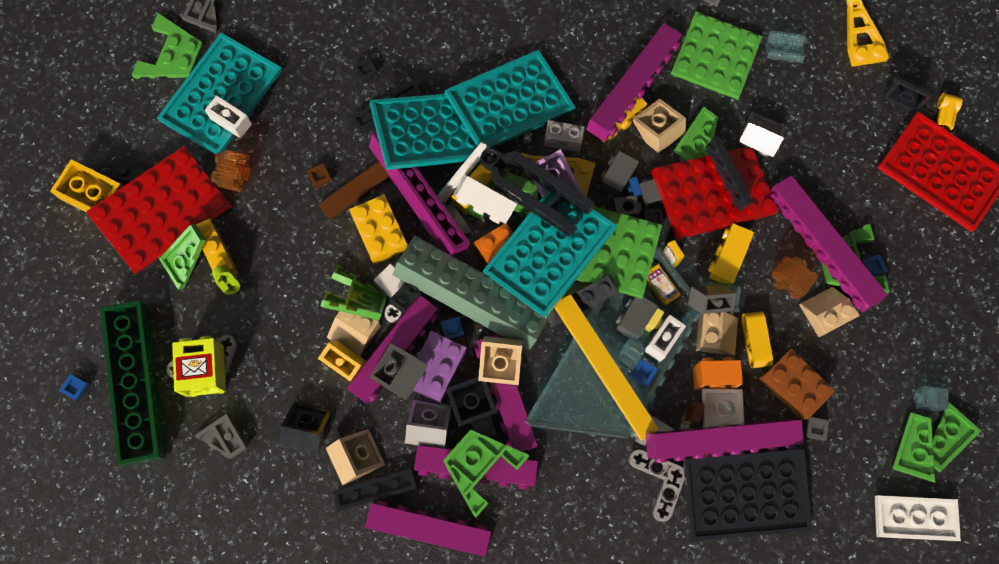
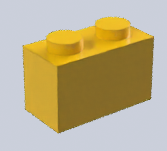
M336 339L327 344L318 358L349 381L356 377L367 362Z

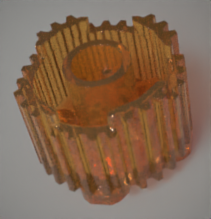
M225 150L223 153L218 152L215 157L216 170L213 171L211 176L212 182H215L218 187L242 192L244 189L242 185H244L245 181H249L252 171L251 167H248L250 156Z
M785 256L772 273V278L775 280L773 285L779 290H787L794 299L799 300L805 296L818 279V274L815 271L812 273L807 269L806 266L808 264L798 257L790 259Z

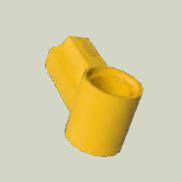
M942 93L937 103L939 113L936 124L945 130L951 131L954 128L956 115L962 106L963 98Z

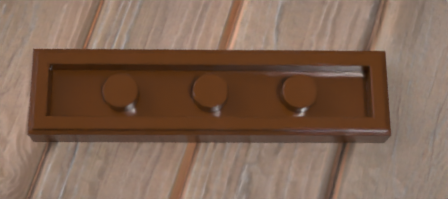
M377 162L318 205L328 219L332 220L388 180L390 176L381 163Z

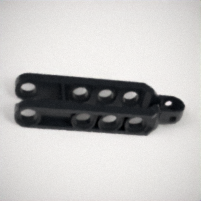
M488 148L480 155L483 167L492 172V179L497 190L568 237H572L578 228L577 226L574 227L563 218V215L555 211L562 200H565L585 214H590L595 207L593 201L517 151L502 154L493 148ZM516 168L556 196L549 205L541 204L532 198L530 193L526 194L517 188L515 183L505 180V175L510 169Z

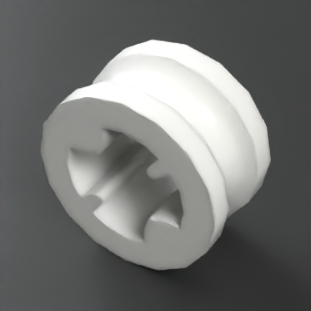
M390 304L385 308L384 314L389 322L396 323L402 318V312L396 313L397 317L395 318L393 316L389 317L388 314H390L391 309L394 311L398 310Z

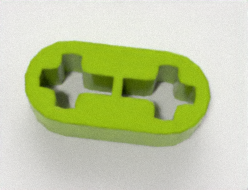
M221 265L212 271L216 284L225 294L231 295L239 291L240 284L237 277L228 266Z

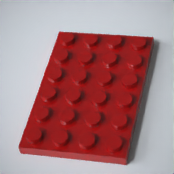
M920 112L914 115L877 167L970 232L976 230L999 195V165Z
M182 147L87 210L86 213L136 275L159 259L190 225H197L209 218L213 221L231 209V206L188 150Z
M742 147L727 151L753 201L748 208L740 212L733 204L732 197L725 188L724 182L716 171L715 164L709 155L654 168L651 171L677 240L729 227L733 223L737 225L775 215L779 212L776 204L770 197L772 193L752 147Z

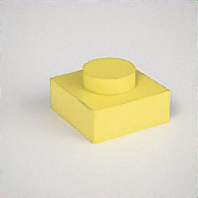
M657 308L646 325L645 330L649 333L654 328L658 329L662 324L663 319L661 317L664 314L662 310Z

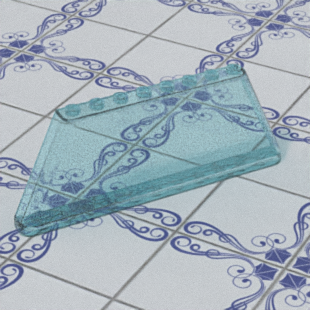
M658 246L655 250L651 269L659 264L681 296L664 307L650 286L646 284L643 297L656 304L657 308L664 312L661 317L663 321L671 315L686 325L662 361L658 362L644 352V349L658 329L654 328L650 333L644 329L636 342L615 331L618 326L615 323L621 313L625 314L627 311L625 305L630 297L634 299V296L618 292L593 305L586 316V319L645 408L648 403H652L655 399L657 386L661 387L665 381L666 376H664V373L667 369L670 370L675 362L673 359L675 353L679 354L684 344L681 342L684 337L688 338L693 329L690 327L692 322H696L701 315L700 312L688 305L691 289ZM573 338L524 423L538 428L626 439L630 436L633 437L635 431ZM640 359L657 368L647 387L630 377Z

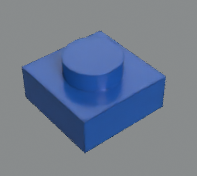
M637 177L630 178L627 186H625L626 194L628 197L637 196L638 201L642 193Z
M880 254L861 261L873 277L887 272Z
M460 317L441 322L445 338L453 340L465 336Z
M640 359L630 377L647 387L657 368Z
M69 374L59 392L79 401L89 383Z

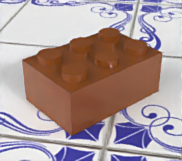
M792 348L786 351L759 378L802 421L809 419L835 392Z

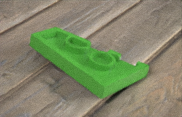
M703 107L673 152L686 161L708 156L705 146L714 137L718 117Z
M196 224L190 225L159 258L178 290L185 288L206 241Z
M951 403L946 405L932 437L934 468L938 472L942 471L981 432Z
M910 412L893 469L935 483L931 418Z

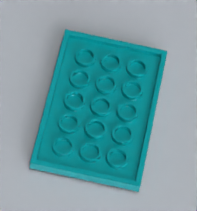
M220 33L157 119L220 157L235 135L211 120L205 109L218 96L249 117L282 72V68Z
M539 50L448 88L444 93L476 146L484 142L490 148H495L547 124L548 120L554 121L573 112L576 108Z
M445 94L375 99L370 101V108L386 170L465 162L477 148Z
M548 190L539 202L549 205L556 195ZM562 200L555 211L563 215V218L574 227L577 226L578 229L572 237L566 236L530 212L483 270L485 275L545 319L617 229V225L594 209L590 214H585L565 200Z

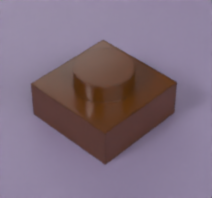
M323 163L306 171L315 189L332 182Z
M700 402L689 403L684 421L690 424H699L704 417L705 404Z

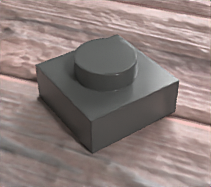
M810 417L806 422L805 437L826 441L829 421Z

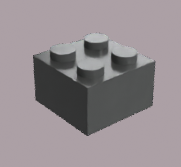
M390 344L369 378L407 400L428 365L397 346Z

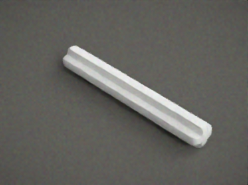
M481 142L440 191L437 197L441 203H445L456 190L464 174L468 175L480 161L481 153L485 149L490 148L486 143Z

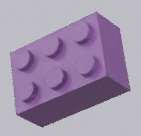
M431 331L417 358L428 366L413 391L441 404L447 393L446 388L450 387L464 359L467 348Z

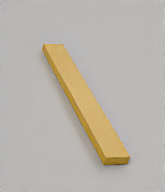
M571 294L561 299L554 307L639 439H645L646 433L658 430L657 425Z

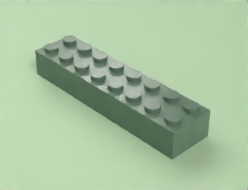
M417 236L413 237L401 255L392 274L402 281L418 287L420 291L507 339L524 340L523 348L528 351L536 342L548 316L546 319L487 275Z

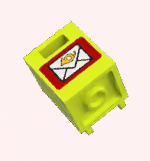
M201 336L200 340L183 338L179 339V342L172 343L175 392L186 397L215 393L224 394L226 392L224 345L212 338V336Z

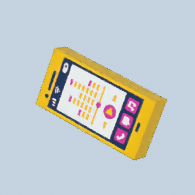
M673 240L667 244L662 252V256L672 270L684 258V253L677 242Z
M659 264L650 269L647 284L664 307L681 296Z

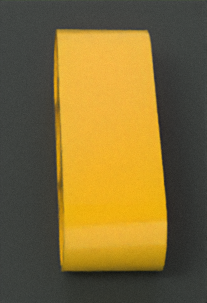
M764 312L743 313L742 327L750 367L772 366L773 355Z

